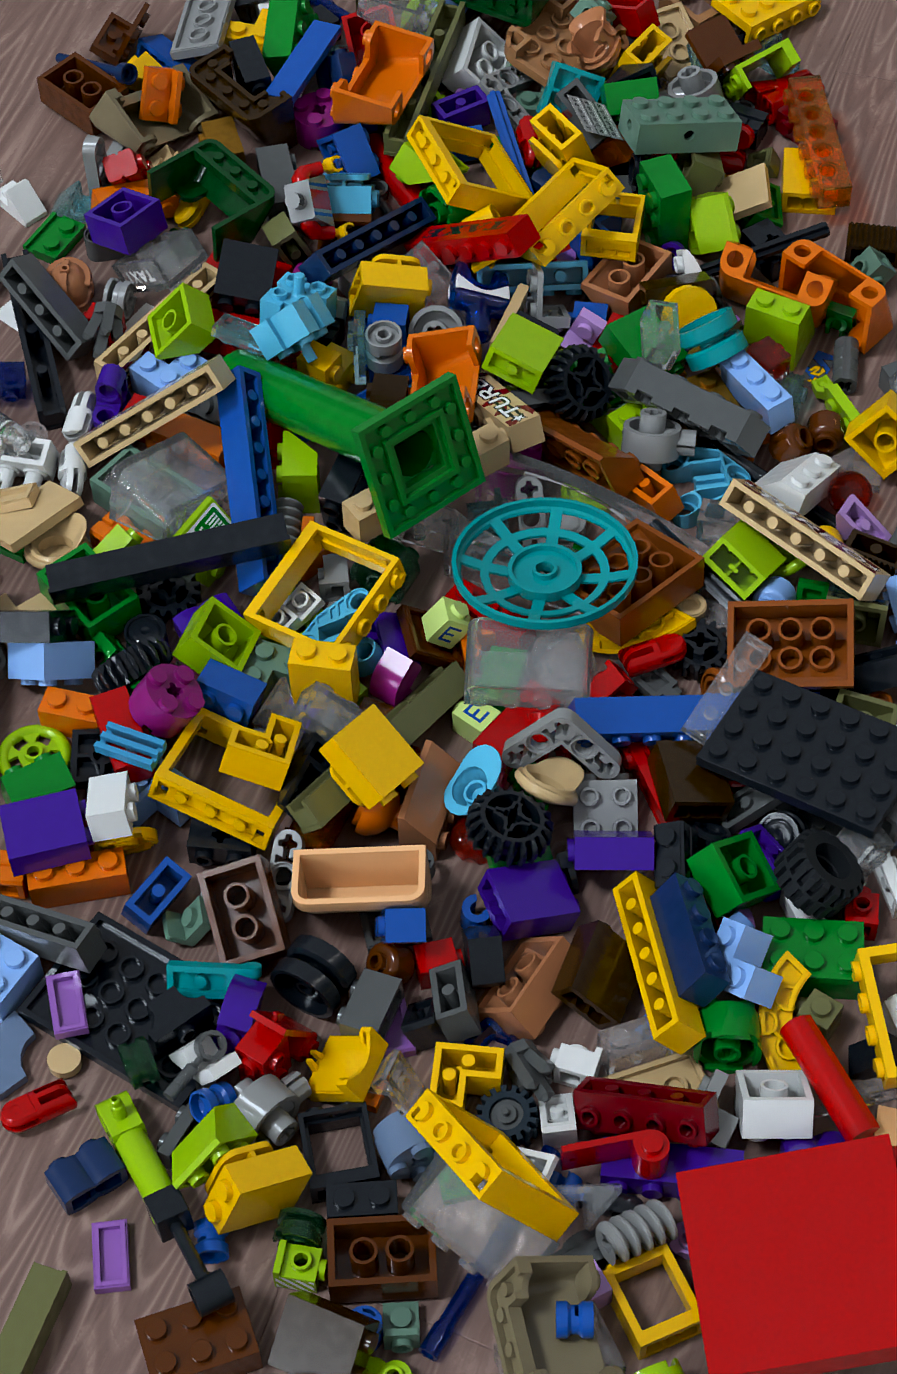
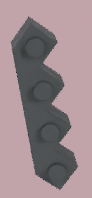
M638 356L636 359L624 357L608 385L610 390L627 403L642 404L647 408L663 409L667 412V419L680 422L689 430H697L696 435L699 438L718 440L738 456L754 458L771 428L762 421L763 417L758 412L751 409L746 410L727 401L716 392H708L690 383L686 378L678 374L664 371L652 365L650 361Z

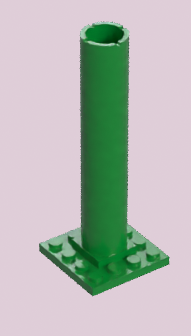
M234 350L223 357L230 370L241 365L260 372L266 421L361 463L383 535L388 539L395 538L486 481L456 374L447 372L386 408L271 359L267 361L264 356L249 350Z

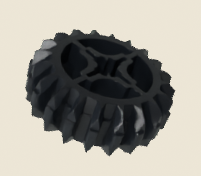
M573 344L556 352V356H553L550 361L551 366H547L545 369L549 377L542 380L548 384V389L543 392L551 396L548 404L556 405L554 413L562 414L563 419L572 420L575 423H586L593 421L595 418H600L604 415V411L611 408L609 401L616 397L611 392L612 390L608 388V385L614 373H610L609 370L612 363L604 362L606 354L598 353L597 348L588 347V344ZM575 361L578 362L576 368H573V371H570V367L572 366V364ZM588 395L591 396L587 404L584 406L583 401L587 399Z
M152 635L134 643L106 660V662L99 665L93 671L91 677L95 682L98 692L104 693L125 685L127 687L144 677L154 666L170 664L174 657L170 651L171 648L161 635Z
M498 785L494 792L486 789L482 795H477L468 808L465 830L468 831L467 840L473 842V850H483V858L491 856L494 859V864L504 861L507 867H509L512 862H515L521 867L525 864V861L533 864L537 857H542L547 847L550 846L554 823L551 821V812L545 811V802H536V798L533 795H525L524 789L517 792L510 786L507 790H503Z

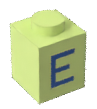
M444 596L421 617L426 641L448 649H452L473 628L467 604Z
M471 693L464 701L461 700L454 706L451 713L452 730L473 744V741L501 712Z

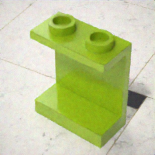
M786 38L736 65L722 80L726 96L731 98L733 102L742 99L752 88L746 74L767 62L776 78L788 75L801 61L790 39Z
M512 312L491 344L481 368L533 394L552 357L556 356V352H558L564 338Z

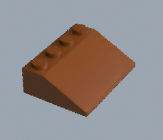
M638 518L625 526L633 538L638 552V574L634 586L627 597L615 609L589 622L599 634L620 647L704 586V557ZM614 538L602 548L608 559L610 572L628 570L629 565L626 553L620 543ZM593 556L582 562V574L601 573L599 565ZM627 580L608 583L603 594L591 605L598 608L611 600L623 589ZM580 584L574 594L584 600L595 590L598 584Z
M854 598L728 601L727 691L742 690L756 669L804 689L854 688Z

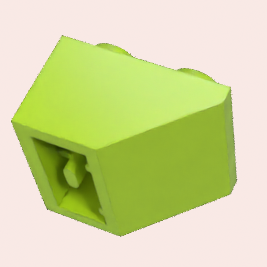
M707 192L692 197L688 238L691 254L702 255L722 251L727 241L739 242L741 232L739 226L734 221L733 212L735 211V206L728 192Z
M283 431V443H277V459L282 460V462H279V465H276V482L282 483L278 485V498L289 497L301 502L304 506L302 513H320L321 508L318 494L321 490L318 453L290 431Z
M743 520L738 521L702 556L704 557V563L744 601H747L756 589L787 560L759 531Z
M235 1103L214 1106L173 1150L172 1185L176 1190L190 1186L197 1188L206 1183L217 1161L224 1154L232 1149L250 1145L258 1136Z

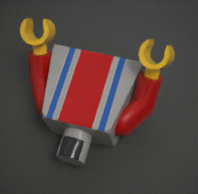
M338 155L325 158L323 163L318 161L298 167L291 178L292 183L284 185L285 204L288 207L291 224L300 228L312 240H333L335 237L340 239L348 235L347 229L354 227L353 223L347 222L335 228L326 178L323 175L324 171L327 174H333L343 170V167L336 169L333 165L334 159L341 158Z

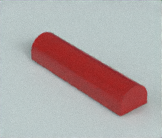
M380 133L369 134L371 150L380 161L379 170L381 174L377 175L379 179L388 184L389 192L400 206L417 199L423 188L420 184L408 185L400 182L396 178V174L389 169L395 157L384 155L383 136Z
M801 1015L788 1021L781 1028L780 1035L844 1140L850 1141L872 1137L880 1126L812 1016Z

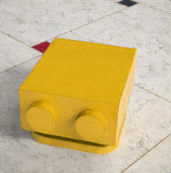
M652 23L623 52L609 78L621 65L653 63L660 80L672 61L669 55L662 61V56L672 42V39Z
M551 103L529 120L538 140L532 136L528 142L537 160L552 176L572 157L596 163L583 133ZM575 165L569 170L574 176L578 173Z
M394 254L377 255L371 262L361 261L348 292L349 315L368 318L369 313L373 314L375 302L409 305L411 322L413 316L425 307L426 296L431 295L432 280L428 279L427 267H421L420 260L416 257Z
M374 703L319 749V752L330 763L329 770L334 781L353 803L359 806H366L369 810L378 802L383 807L398 795L395 788L401 785L405 789L419 777L415 771L424 764L422 759Z
M261 1141L232 1149L217 1161L204 1186L208 1197L203 1208L206 1218L213 1224L218 1235L291 1213L313 1174L297 1145L273 1151L269 1141Z

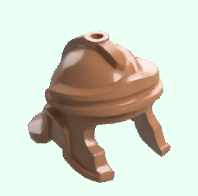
M596 6L582 12L569 24V31L573 36L572 40L567 44V53L574 57L578 56L584 69L599 73L612 67L621 50L622 38L615 36L617 34L616 30L606 20V9L602 6Z
M63 257L51 263L46 271L82 314L85 311L87 312L90 307L91 298H94L93 276L89 267L83 261L74 257Z

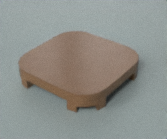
M549 0L537 19L529 26L521 27L517 25L515 27L511 25L507 30L504 54L507 61L544 87L547 84L552 60L590 72L582 67L578 56L574 57L567 53V44L572 40L573 36L569 31V24L574 19L570 11L577 4L578 0ZM620 23L614 28L617 32L615 36L622 38L621 50L612 67L604 72H590L605 77V80L609 78L623 52L630 45L626 36L627 29Z

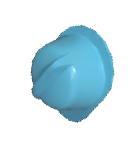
M486 744L480 745L470 750L445 789L444 803L450 813L457 816L467 815L468 808L477 795H482L486 789L494 792L502 768L500 754L494 747Z

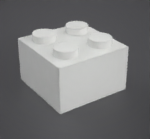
M736 1070L734 1109L736 1117L740 1118L738 1125L742 1139H749L754 1142H762L767 1139H812L814 1098L808 1079L802 1070Z

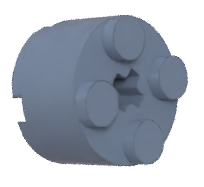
M398 1110L388 1115L374 1128L373 1135L375 1139L373 1140L392 1180L412 1178L414 1182L424 1181L432 1175V1169L445 1161L405 1117L406 1114L401 1116Z

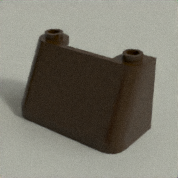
M228 45L220 46L190 66L191 82L228 117L232 116L234 122L262 145L272 146L287 143L288 149H291L298 144L292 96L284 90L279 93L280 96L276 97L268 96V92L265 90L256 96L249 93L233 80L231 61L234 59V51Z

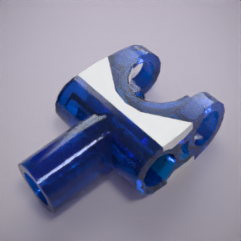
M458 261L450 278L448 307L466 312V326L475 325L481 344L488 343L491 340V318L501 320L510 302L507 274L502 271H496L492 276L490 285H484L473 278L467 263Z

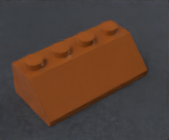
M541 417L545 442H542V455L547 462L618 501H621L644 479L639 467L641 463L631 452L625 453L619 450L612 442L606 443L602 441L595 433L583 431L574 422L570 424L561 418Z

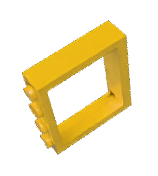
M419 115L406 135L447 205L477 212L483 207L492 204L501 217L513 216L533 196L500 141L493 133ZM449 151L478 158L497 189L467 182Z
M572 157L514 214L529 215L541 237L538 241L544 245L540 250L532 246L521 257L546 267L625 189L623 184L608 167ZM574 165L578 169V173L575 176L569 171ZM578 192H580L568 205H566Z
M310 520L244 611L243 616L246 621L261 631L260 635L289 648L292 647L294 638L314 640L271 620L321 550L326 549L382 573L334 641V643L356 645L357 647L362 638L369 634L372 624L379 614L386 610L389 600L395 591L401 588L407 574L400 558Z
M202 707L199 713L185 727L155 772L148 797L265 851L287 814L277 804L268 817L171 772L195 735L224 748L227 746L235 722ZM162 785L167 787L168 790L161 789ZM257 830L263 832L264 835L257 834Z
M897 943L857 949L854 961L850 962L852 979L854 982H859L861 993L857 995L859 1010L861 1014L866 1013L869 1024L865 1026L868 1046H874L876 1058H873V1070L877 1074V1079L881 1078L884 1090L897 1088V1067L893 1057L872 965L896 962Z
M428 1088L405 1115L408 1121L480 1201L556 1242L579 1215V1212L503 1131ZM484 1179L487 1181V1184L480 1191L478 1186Z

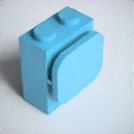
M323 173L326 180L330 181V183H327L332 213L372 214L375 212V208L380 207V190H375V184H364L362 182L363 180H370L371 173Z

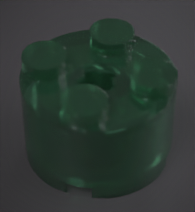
M382 533L376 538L371 539L368 545L400 558L407 574L401 588L397 589L389 600V603L396 602V605L403 600L419 576L420 566L418 560L420 556L414 548L406 547L396 540L388 539ZM354 562L350 569L352 582L356 579L360 585L359 588H365L368 592H370L382 575V573Z

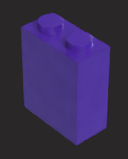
M76 788L0 805V818L14 877L92 859L89 846L95 845V842H93L89 827H85L83 819H86L85 799H78Z
M573 830V838H567L568 862H573L575 870H654V836L651 831Z
M556 859L533 862V864L525 863L521 867L510 865L509 867L489 868L486 870L477 888L493 925L501 934L502 941L571 931L581 913L579 901L574 897L568 885L567 876L561 870Z

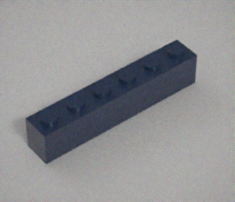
M420 196L315 251L298 269L305 274L308 283L320 281L328 284L359 267L361 261H370L375 256L383 254L413 238L424 227H428L437 218L424 198Z

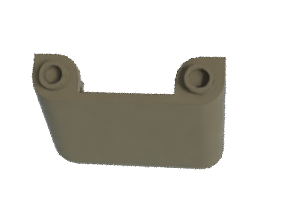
M181 63L172 67L182 71L185 78V88L181 92L180 98L182 115L178 118L177 125L139 119L142 90L122 96L116 88L105 91L91 112L89 119L97 129L125 148H130L135 153H142L143 156H146L158 147L196 132L202 133L201 122L214 120L218 111L210 100L191 82L190 72Z
M593 1255L515 1256L490 1282L487 1290V1304L504 1374H624L619 1366L609 1365L605 1367L595 1327L594 1339H582L579 1335H570L567 1339H556V1301H568L571 1305H578L581 1301H590L600 1287L601 1278L598 1270H596Z

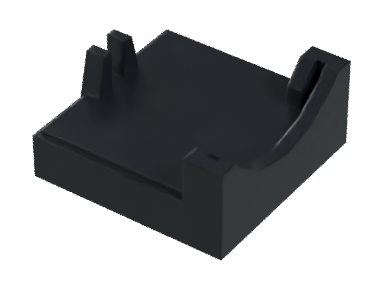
M99 728L72 730L70 773L76 784V790L88 789L90 777L115 773L109 757L95 752L93 745L96 741L101 740Z

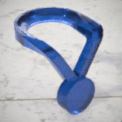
M490 1017L480 1022L481 1032H484L491 1026L497 1034L489 1035L479 1046H488L492 1041L508 1046L510 1043L520 1040L513 1034L508 1036L497 1022ZM479 1035L466 1039L463 1044L472 1045Z

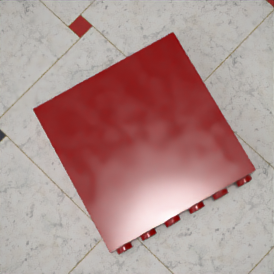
M889 1134L676 1172L708 1374H821L897 1360V1146L891 1145Z

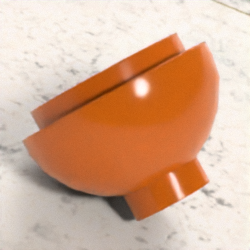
M397 787L395 791L398 795L384 807L380 802L370 810L366 806H358L351 823L356 826L355 833L363 836L380 834L389 828L398 831L397 817L402 805Z

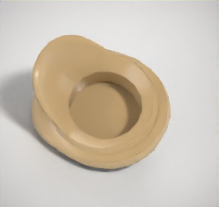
M74 512L26 545L24 548L26 561L35 568L43 569L45 565L55 562L85 542L93 549L90 540L85 536L87 531L85 517L80 513Z
M554 756L537 764L519 767L514 775L518 784L530 796L533 795L537 801L545 802L546 804L575 806L578 803L576 789L584 779V770L578 763L569 758Z

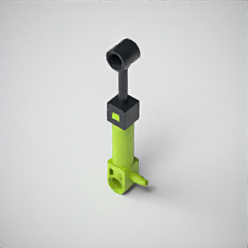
M127 1091L121 1092L94 1105L117 1155L122 1158L146 1205L149 1217L161 1241L165 1243L174 1238L192 1271L195 1280L187 1284V1288L201 1318L235 1302L234 1294L222 1269L219 1268L213 1272H208L188 1234V1231L195 1228L190 1209L180 1190H176L172 1185V1180L148 1137L145 1124Z

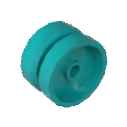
M731 306L708 313L688 323L674 333L680 348H692L685 357L691 372L716 365L748 346L743 330H730L737 323V318Z

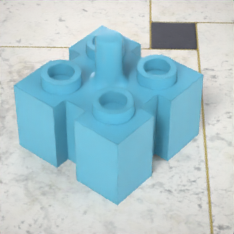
M287 271L277 281V287L271 288L260 299V323L274 316L289 304L317 291L332 317L335 318L337 288L320 281H315L311 284L307 283L304 273H291Z
M317 291L289 304L274 316L249 330L267 361L276 356L279 360H282L291 354L301 351L309 364L318 358L309 342L315 341L327 334L329 331L326 327L334 323L335 320Z

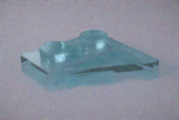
M354 310V321H348L347 345L348 351H353L355 385H366L367 381L365 346L366 310Z

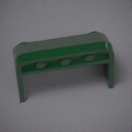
M214 139L203 140L147 171L149 196L160 199V202L176 195L180 200L188 203L196 202L206 197L228 216L227 219L212 226L213 256L216 262L220 260L224 238L252 243L275 203L274 187L221 142Z

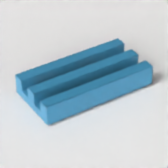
M110 721L106 725V732L102 731L100 734L101 740L96 741L93 745L97 753L153 772L167 749L166 740ZM110 742L112 744L124 747L127 751L108 745V743ZM139 752V753H141V754L150 756V757H152V758L149 759V758H146V757H143V756H140V755H137V754H134V753Z

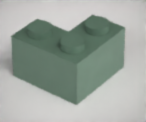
M259 638L242 670L243 673L267 683L261 706L256 713H259L263 707L271 702L275 692L291 696L287 665L291 648Z

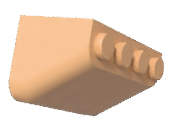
M426 845L293 850L291 895L295 907L301 911L312 914L379 912L384 909L424 908L431 900L432 881Z

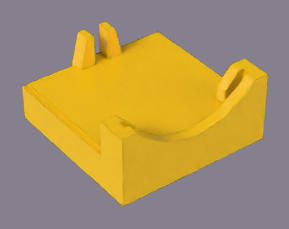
M361 1027L359 1036H329L322 1053L317 1050H310L309 1052L317 1061L315 1062L312 1058L306 1059V1063L312 1071L308 1082L312 1089V1094L308 1098L314 1102H364L389 1044L373 1027Z

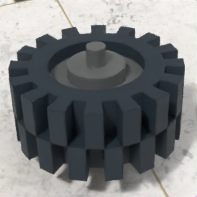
M500 1085V1092H496L495 1087L490 1089L491 1096L488 1098L484 1094L481 1097L482 1105L477 1104L476 1111L478 1115L475 1116L503 1131L516 1146L520 1147V1145L525 1144L528 1148L532 1144L530 1138H537V1128L540 1129L541 1126L535 1100L532 1096H529L528 1091L524 1088L520 1092L519 1087L516 1085H512L511 1090H508L507 1085Z

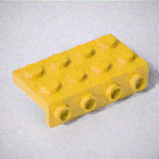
M712 0L711 6L746 32L744 39L746 44L757 38L761 42L774 34L780 33L782 30L815 16L821 8V0Z

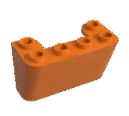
M375 20L370 30L367 29L363 35L362 44L365 45V53L360 66L355 67L351 81L348 84L347 79L340 78L338 82H334L331 86L330 97L332 98L333 105L330 116L333 117L335 124L395 125L431 65L434 54V38Z
M797 240L782 252L778 288L798 295L807 271L818 275H827L839 280L832 301L857 309V325L850 330L848 337L851 336L858 340L861 353L865 355L891 332L893 320L886 290L881 283L810 240Z
M736 241L726 242L720 259L719 286L724 297L747 305L755 290L760 288L810 305L814 328L822 324L829 303L832 301L839 283L838 279L807 271L799 293L796 295L751 278L757 261L754 250Z
M475 325L408 334L407 345L403 347L404 362L409 364L411 368L412 386L408 388V395L447 372L456 374L468 419L472 423L482 360L481 341Z

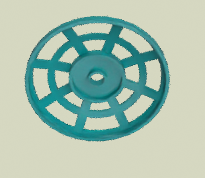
M538 497L505 503L475 518L457 538L452 552L451 565L454 583L459 593L469 605L481 614L513 627L532 630H554L586 624L615 609L627 597L634 586L638 574V552L629 531L607 512L576 500ZM550 513L548 528H531L512 534L502 522L521 515ZM563 514L590 521L605 531L595 540L591 541L579 533L561 529ZM490 527L501 539L487 551L483 560L465 555L473 540ZM532 538H546L545 543L532 544L526 547L519 543L520 541ZM614 538L620 543L626 553L629 565L628 570L610 572L609 562L602 548ZM559 539H564L583 548L574 553L569 548L558 545ZM506 548L514 554L509 560L508 567L493 564L495 558ZM593 556L599 565L601 573L582 574V562ZM462 565L480 571L481 584L487 593L486 595L474 597L468 591L462 579ZM489 574L507 577L510 587L496 592L490 582ZM627 580L623 589L611 600L598 608L591 605L603 594L608 583ZM580 584H598L595 590L584 600L574 594ZM521 596L533 602L531 609H526L506 600ZM564 600L571 605L559 610L544 611L546 602ZM497 603L511 612L528 616V618L511 616L487 605ZM577 611L584 613L568 618L541 620V618L560 617Z

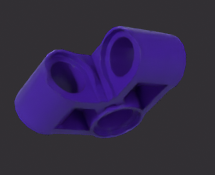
M106 364L100 371L95 385L96 404L92 414L94 428L122 412L131 399L126 372L119 365Z

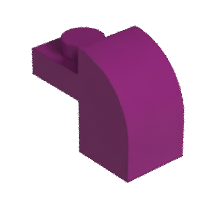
M388 646L372 674L369 686L370 694L394 708L413 691L410 688L421 671L422 666Z

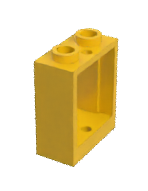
M621 192L617 196L620 199L615 198L598 215L635 219L633 232L623 233L593 229L594 218L582 230L580 256L635 262L645 214L646 195Z
M667 1243L658 1247L654 1245L651 1251H646L643 1248L640 1256L633 1257L627 1262H622L618 1259L614 1266L608 1264L605 1270L602 1271L613 1289L612 1302L610 1304L639 1360L702 1333L696 1297ZM663 1264L687 1311L642 1331L618 1283Z

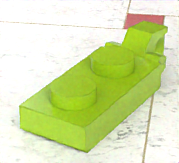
M827 374L812 380V390L816 398L824 400L826 410L834 411L841 415L844 419L846 433L848 424L860 413L837 383L833 384Z

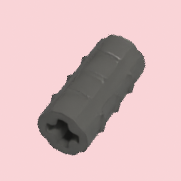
M842 336L835 340L834 355L832 357L833 384L837 383L846 395L856 391L859 374V342L851 336Z

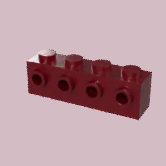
M587 1076L573 1090L577 1129L590 1130L593 1134L612 1133L622 1135L655 1129L663 1132L669 1142L685 1143L689 1147L698 1148L707 1146L719 1132L717 1092Z

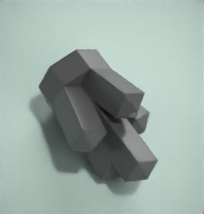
M96 302L93 315L82 334L85 340L91 341L97 331L92 356L95 359L106 350L110 333L111 340L114 342L123 335L122 316L124 309L112 302Z
M522 1038L510 1043L505 1049V1066L509 1071L512 1085L518 1086L520 1092L523 1088L526 1091H533L539 1101L548 1102L555 1094L550 1087L554 1079L551 1072L555 1064L536 1048L532 1040Z

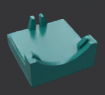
M552 60L547 84L536 112L539 113L551 103L562 113L554 102L555 95L575 78L580 80L598 103L600 88L606 78Z

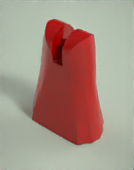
M804 69L777 79L750 82L752 88L744 95V98L751 101L755 109L769 113L768 126L776 123L777 110L798 95L809 101L821 94L825 88L818 78L814 77L808 69Z

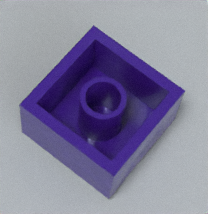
M122 187L84 214L93 243L126 255L136 253L139 248L150 240L157 238L161 232L168 228L160 199Z

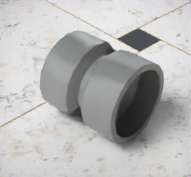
M380 320L370 324L365 330L366 361L369 369L374 373H395L403 365L402 330L400 326L389 320Z

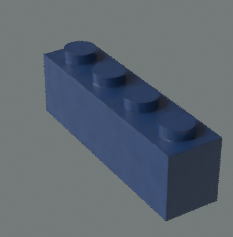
M675 872L650 896V900L678 996L705 1007L731 981L701 884L694 878H687Z

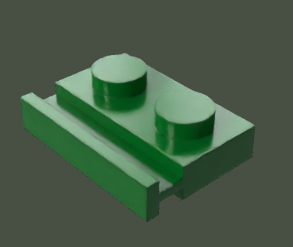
M53 211L23 244V249H28V252L34 254L37 259L51 264L60 258L66 257L83 238L86 224L64 215L62 217L57 216V213Z

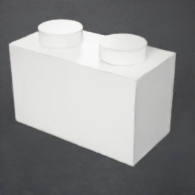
M127 771L89 778L85 818L93 842L132 836L133 822L138 821L135 802H139V792L137 784L130 782Z

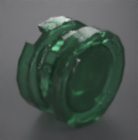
M143 1035L135 1038V1042L132 1044L123 1043L117 1046L125 1072L134 1091L142 1088L143 1083L148 1081L151 1083L160 1081L155 1060Z
M287 1207L279 1211L277 1217L279 1227L274 1230L273 1242L284 1239L287 1240V1243L322 1248L323 1240L321 1235L325 1233L327 1221L322 1215L299 1207Z

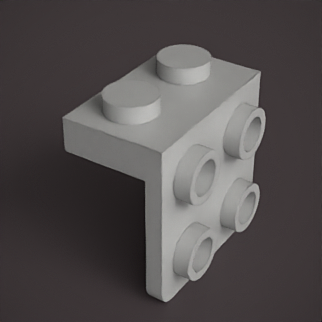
M532 261V269H527V285L530 286L531 296H527L526 313L562 332L563 328H570L571 317L564 305H543L544 272L540 265Z
M619 773L610 780H597L595 774H584L582 783L576 789L578 803L573 806V830L638 831L637 779H629V773Z

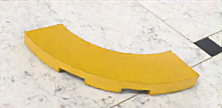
M673 608L621 647L599 634L589 622L577 627L567 637L569 644L596 653L618 654V651L622 648L666 634L675 633L683 636V633L687 634L695 629L697 623L695 618Z
M787 950L771 970L772 973L783 977L771 1009L761 1005L758 1007L762 1054L769 1070H802L781 1037L780 1030L792 1019L798 994L812 974Z

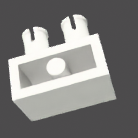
M0 433V489L12 487L17 476L25 477L23 485L37 483L38 487H40L44 480L53 481L60 455L53 442L47 439Z

